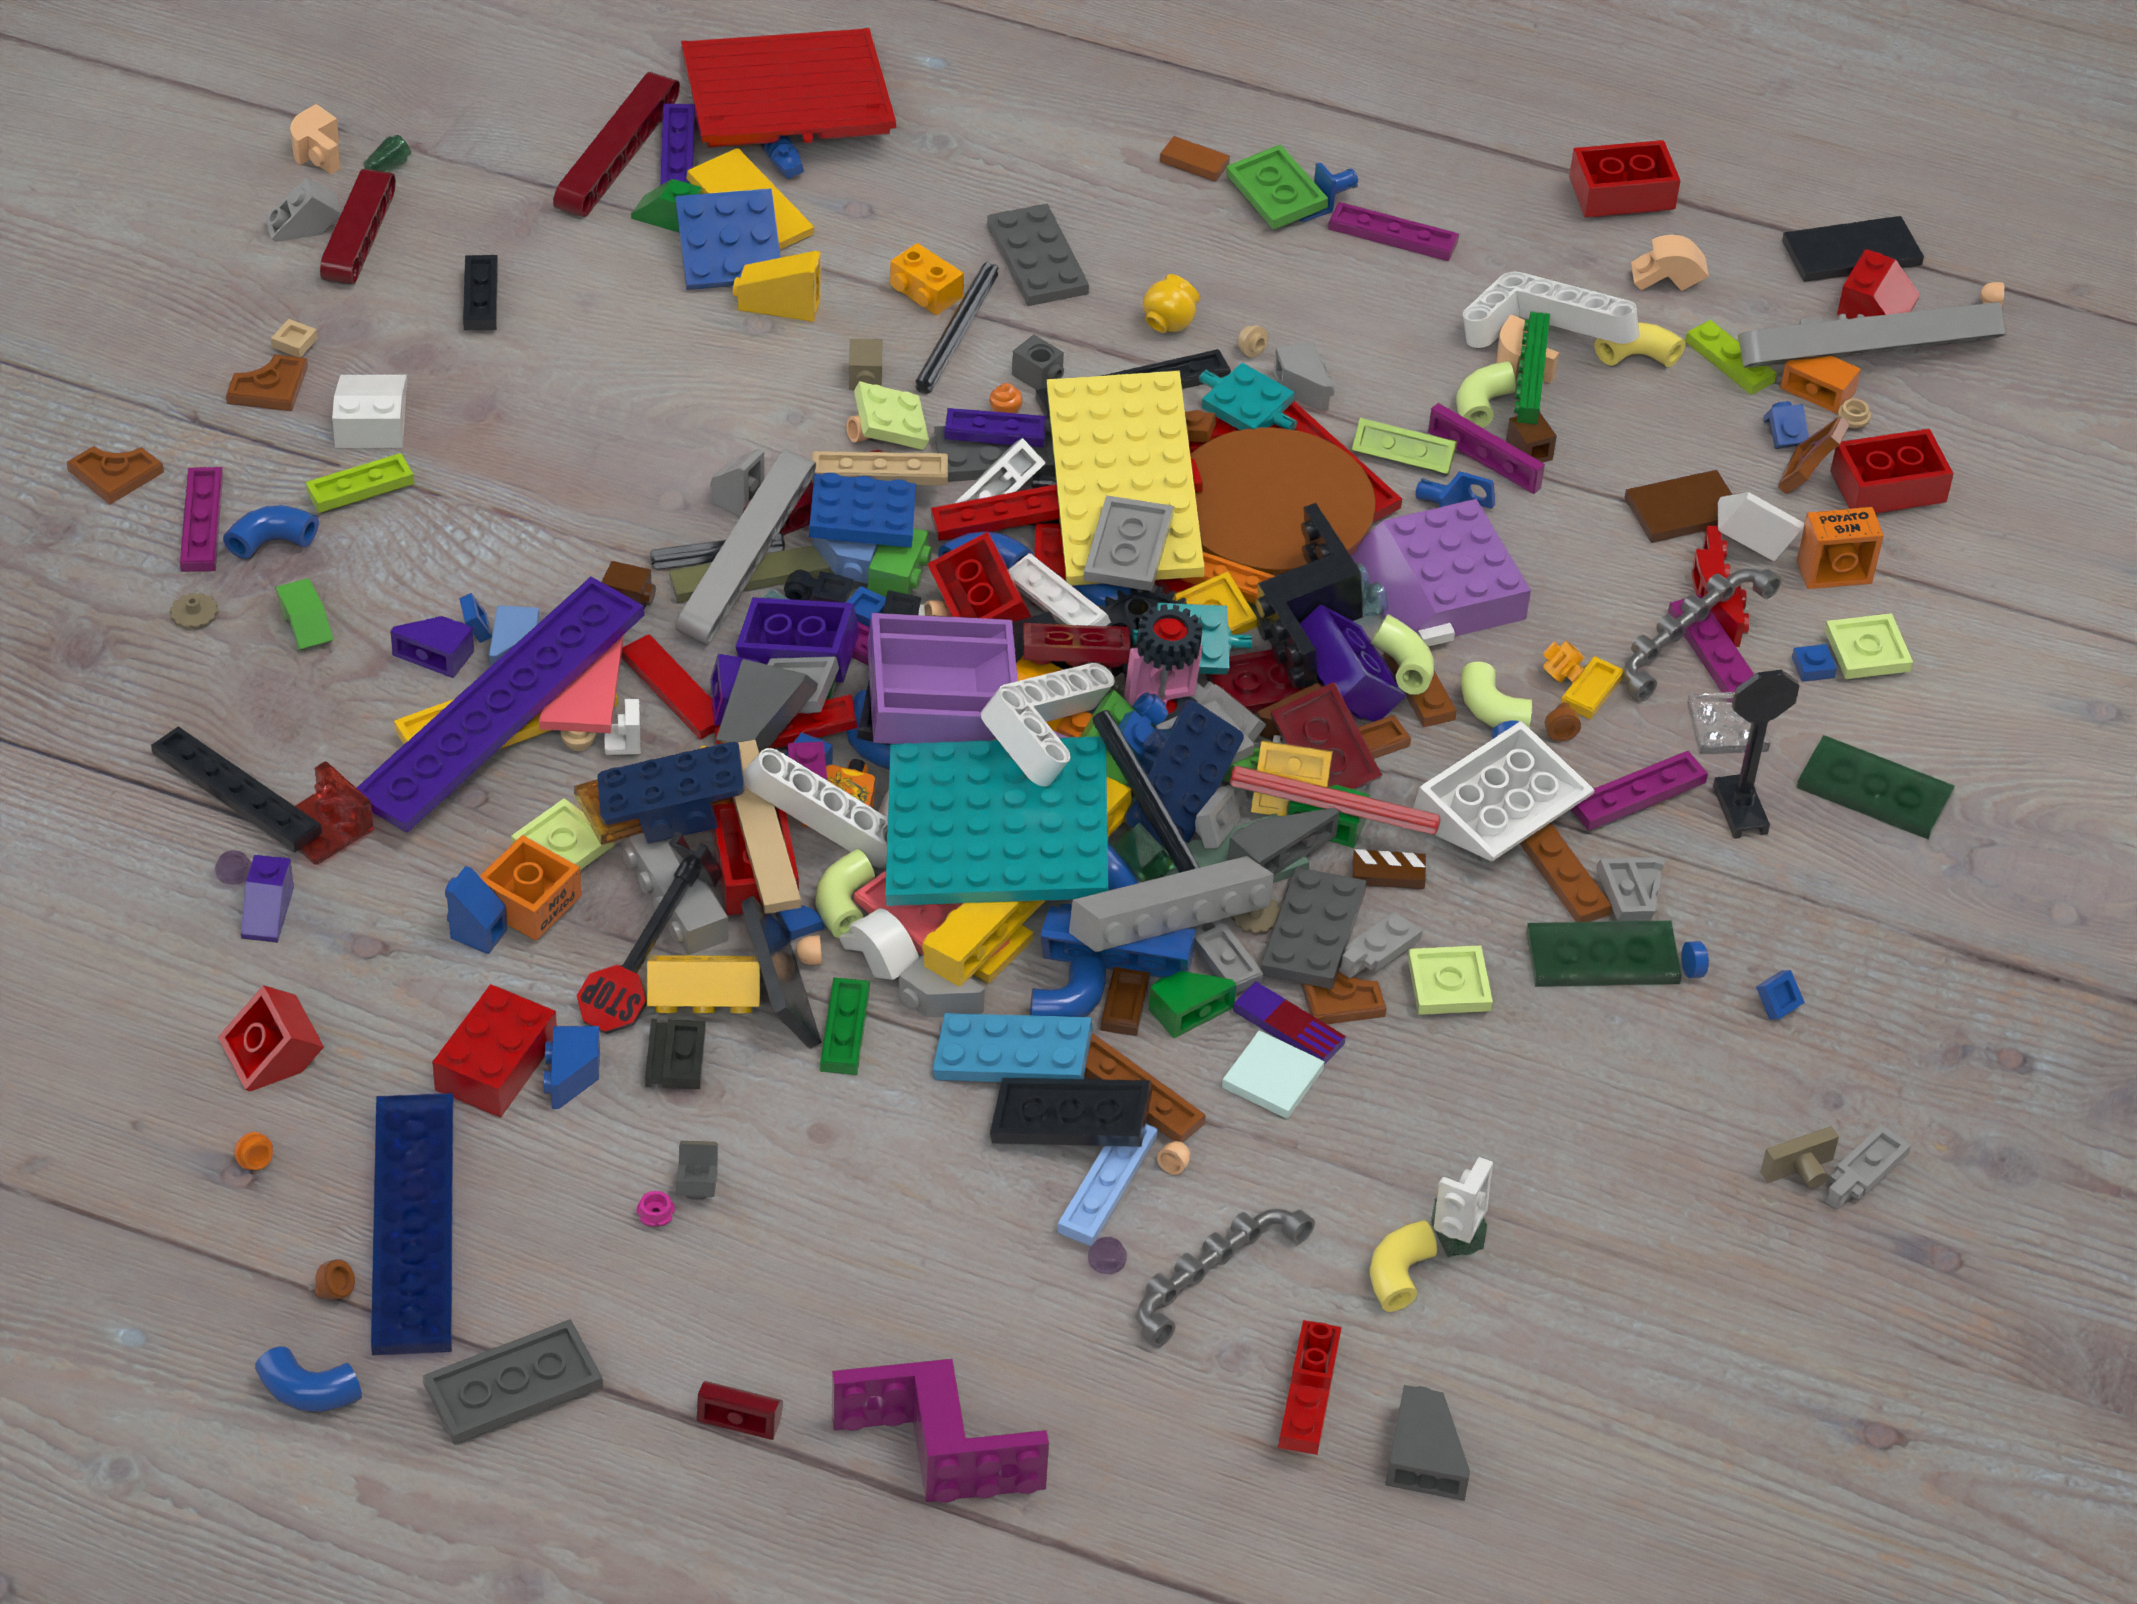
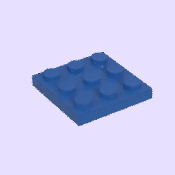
M772 188L676 196L675 203L686 290L733 286L735 278L741 277L744 265L781 258Z
M815 473L809 538L912 548L916 483H908L900 479L886 481L876 480L868 476L856 478L840 476L836 473Z

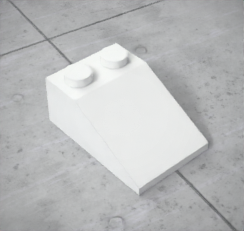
M340 375L334 394L332 415L335 448H403L407 375Z

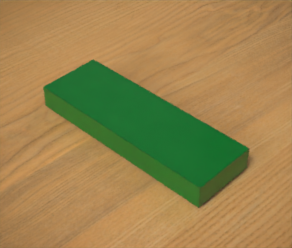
M833 977L820 1060V1072L858 1074L870 993V981Z

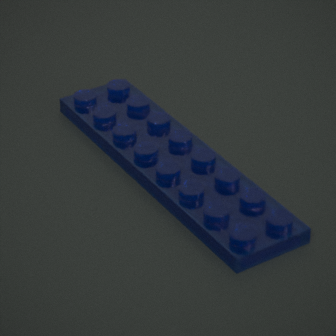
M453 1093L376 1096L371 1318L372 1355L452 1352Z

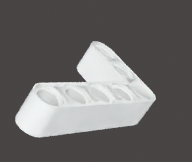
M1516 271L1500 276L1463 312L1466 343L1474 348L1489 346L1499 338L1500 330L1510 315L1529 319L1531 311L1544 314L1550 313L1549 325L1615 343H1630L1639 337L1637 307L1634 302Z
M1090 663L1000 686L981 711V719L1032 782L1040 786H1049L1070 761V752L1046 722L1095 709L1112 688L1115 679L1112 673L1103 665Z
M773 748L762 750L743 771L744 784L751 792L848 851L853 852L856 849H860L866 855L871 865L877 868H886L889 790L886 792L877 812Z

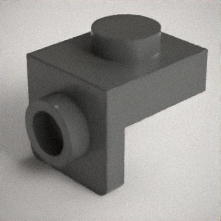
M681 1141L679 1144L676 1195L686 1196L693 1200L714 1197L718 1174V1143L709 1141Z

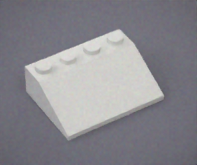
M1520 721L1420 786L1413 808L1440 815V825L1436 836L1492 862L1593 795L1595 790Z

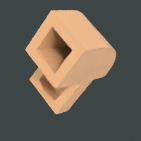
M315 104L299 113L291 123L293 157L299 165L311 160L315 166L321 167L331 175L340 169L337 118Z
M1663 235L1652 239L1653 250L1631 262L1634 284L1640 290L1669 277L1683 291L1709 277L1706 258L1703 252L1693 241L1680 235Z
M1510 315L1500 330L1496 361L1497 363L1509 361L1516 379L1518 374L1522 373L1519 372L1520 359L1524 360V358H1520L1521 348L1526 346L1522 345L1523 332L1527 333V331H1523L1524 319ZM1549 348L1546 349L1543 381L1550 384L1556 375L1559 352Z

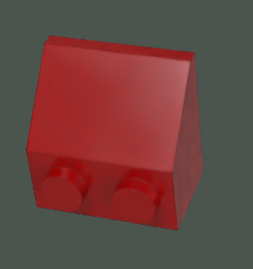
M1865 249L1843 285L1837 315L1846 314V318L1854 319L1858 317V314L1864 317L1911 312L1919 300L1920 293L1896 259Z
M265 985L257 991L218 1036L242 1085L247 1091H254L302 1073L324 1048L298 997L295 994Z

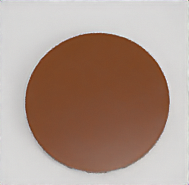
M1251 428L1234 431L1214 438L1200 446L1190 455L1191 459H1195L1203 481V492L1195 493L1202 552L1268 574H1282L1306 565L1308 563L1302 552L1305 538L1301 530V523L1304 522L1303 507L1313 503H1317L1350 556L1357 551V547L1370 533L1375 513V496L1367 474L1349 454L1322 438L1283 428H1256L1255 430Z

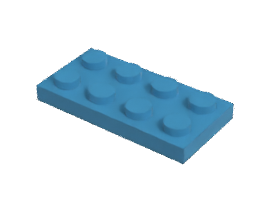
M945 1013L933 1066L934 1079L1001 1082L1002 1078L1084 1079L1093 1031L1092 1018Z

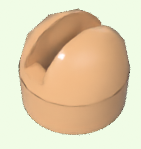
M1991 282L1983 286L1980 295L1982 303L2000 302L2003 307L2004 283Z
M859 415L850 416L846 423L849 439L854 443L868 440L869 437L863 436Z
M928 600L926 602L925 616L952 617L946 602L939 600Z
M820 935L804 937L797 943L796 955L803 964L822 965Z
M1169 1142L1157 1154L1159 1166L1165 1172L1172 1175L1182 1173L1190 1161L1189 1148L1183 1142Z

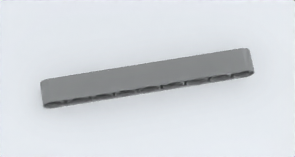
M1995 302L1751 330L1738 334L1743 367L1750 368L1785 364L1789 360L1825 356L1845 357L1990 340L2005 336L2006 329L2001 303Z

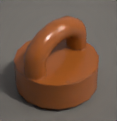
M1566 702L1559 704L1555 710L1546 716L1544 721L1548 736L1555 741H1568L1576 737L1581 729V722L1577 712L1571 709L1570 705Z
M335 1259L321 1264L317 1269L315 1295L318 1298L338 1300L351 1294L355 1285V1275L347 1262Z

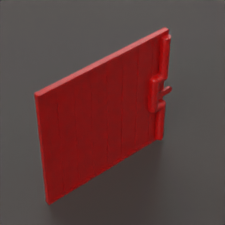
M870 28L681 41V49L702 143L707 142L708 148L775 143L779 141L780 135L802 134L805 143H812V133H818L821 139L886 135L890 134V129L896 128V118Z

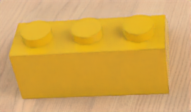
M650 955L647 961V1006H655V1012L676 1013L678 1012V1006H693L694 1013H714L715 1006L730 1007V1013H752L753 1007H760L761 969L757 956Z

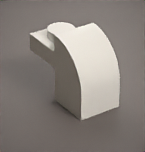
M882 908L852 922L849 925L850 930L839 936L845 950L862 951L874 978L894 980L920 958L904 926L894 915Z

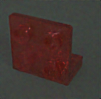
M327 761L314 768L316 777L314 788L316 793L295 805V807L321 824L322 834L299 849L314 865H318L374 830L371 801Z

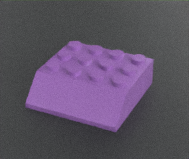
M1477 499L1383 520L1364 538L1357 547V551L1351 555L1361 571L1362 582L1383 619L1389 614L1403 622L1417 634L1419 630L1450 623L1455 631V636L1526 620L1531 590Z
M872 613L867 648L873 743L913 744L994 740L996 737L981 719V711L1000 686L1018 681L1012 620Z

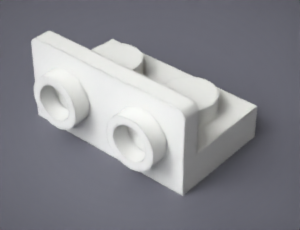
M1478 1157L1472 1170L1466 1169L1460 1182L1442 1177L1438 1186L1434 1229L1443 1233L1449 1238H1457L1467 1243L1471 1242L1488 1209L1493 1168L1492 1161Z

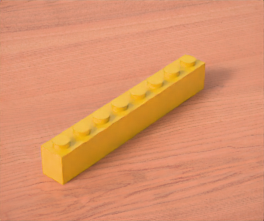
M1107 777L1108 837L1124 822V815L1131 804V788ZM1046 900L963 903L957 910L954 909L948 914L945 922L935 932L932 931L926 936L922 945L924 967L961 987Z

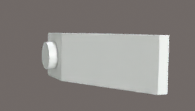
M1022 438L1016 441L954 503L1016 492L1045 462Z

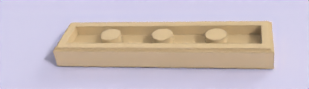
M813 451L812 461L817 464L816 474L836 473L840 476L856 478L868 476L876 480L886 481L900 479L908 483H916V485H947L948 454Z

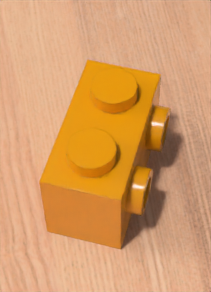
M919 243L914 244L890 261V285L936 316L963 298L964 273Z

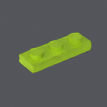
M1711 319L1687 331L1685 342L1750 395L1775 383L1777 373L1769 366L1744 368L1739 342Z
M1360 418L1352 450L1449 474L1457 442Z
M398 453L307 481L306 491L318 513L412 485L414 484V474L403 455Z

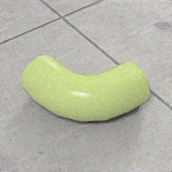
M1506 361L1491 364L1475 370L1465 378L1456 395L1458 414L1481 428L1488 426L1494 416L1489 400L1498 396L1515 393L1516 381L1511 363Z
M1387 614L1370 644L1390 655L1398 663L1399 669L1396 674V682L1399 688L1409 694L1418 695L1428 689L1434 675V658L1428 645L1414 630Z
M1481 661L1471 662L1463 667L1461 671V690L1464 703L1477 719L1492 728L1500 723L1512 720L1522 721L1530 728L1532 699L1514 698L1499 692L1496 689L1495 669L1488 663Z
M856 849L843 856L828 867L816 887L815 906L824 925L837 938L850 930L849 925L852 922L863 918L862 912L851 900V897L855 891L875 878L871 863L860 849Z

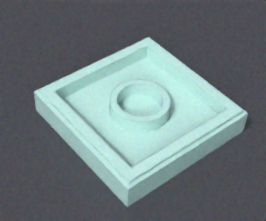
M1259 1030L1223 1078L1222 1088L1288 1119L1323 1071L1325 1061Z

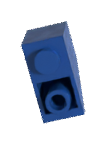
M465 866L456 878H451L445 889L450 939L490 954L508 930L506 905L472 868Z
M599 1026L553 1027V1041H546L545 1062L546 1064H551V1071H544V1094H551L552 1109H560L599 1080Z

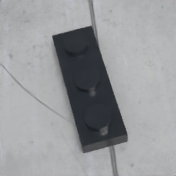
M465 255L464 330H497L498 255Z

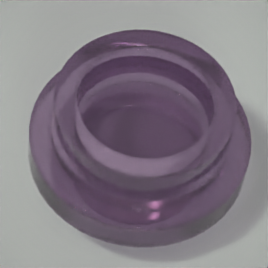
M227 851L219 857L215 865V873L217 878L225 884H240L247 880L252 863L241 851Z
M1113 1237L1099 1238L1088 1251L1090 1266L1102 1274L1119 1272L1127 1261L1125 1248L1119 1240Z

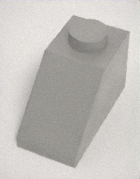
M757 449L734 458L722 469L714 473L710 482L713 504L741 517L744 507L753 498L765 479L764 451Z
M924 954L899 975V999L908 1009L917 1010L925 1017H944L945 1013L982 1014L984 1012V987L971 978L961 987L955 985L924 967Z

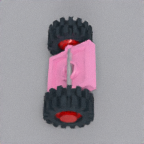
M1163 604L1160 607V611L1154 606L1150 608L1149 613L1145 612L1142 615V620L1140 619L1138 625L1136 648L1130 649L1124 692L1125 700L1132 707L1137 698L1143 693L1156 694L1166 703V709L1168 710V715L1163 722L1178 716L1184 703L1191 700L1187 696L1195 695L1202 652V623H1198L1199 618L1196 614L1190 617L1191 610L1185 608L1183 612H1180L1179 605L1174 604L1173 610L1168 609L1167 604Z

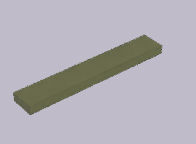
M813 545L765 554L743 591L785 584L788 575L799 569L809 572L813 579L818 578L820 571L834 573ZM711 563L669 571L670 582L677 603L689 600Z

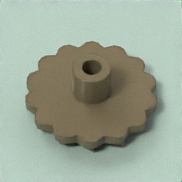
M189 593L188 595H182L179 600L173 602V606L170 608L171 620L175 621L176 626H182L184 629H198L207 626L209 622L215 620V616L219 613L218 604L216 601H213L212 596H206L204 593Z
M1270 900V907L1232 916L1231 919L1235 921V926L1241 928L1243 932H1251L1254 935L1267 933L1269 930L1274 929L1281 909L1277 907L1275 900Z

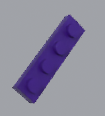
M663 104L660 186L671 179L691 184L686 179L687 170L693 168L694 104Z

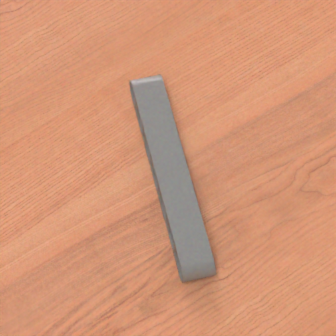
M788 449L782 450L684 606L676 624L677 631L705 644L711 643L808 487L816 470V462Z

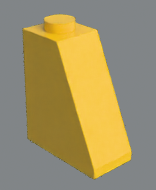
M811 251L744 265L741 277H736L733 285V296L738 297V310L814 322L821 301V252Z

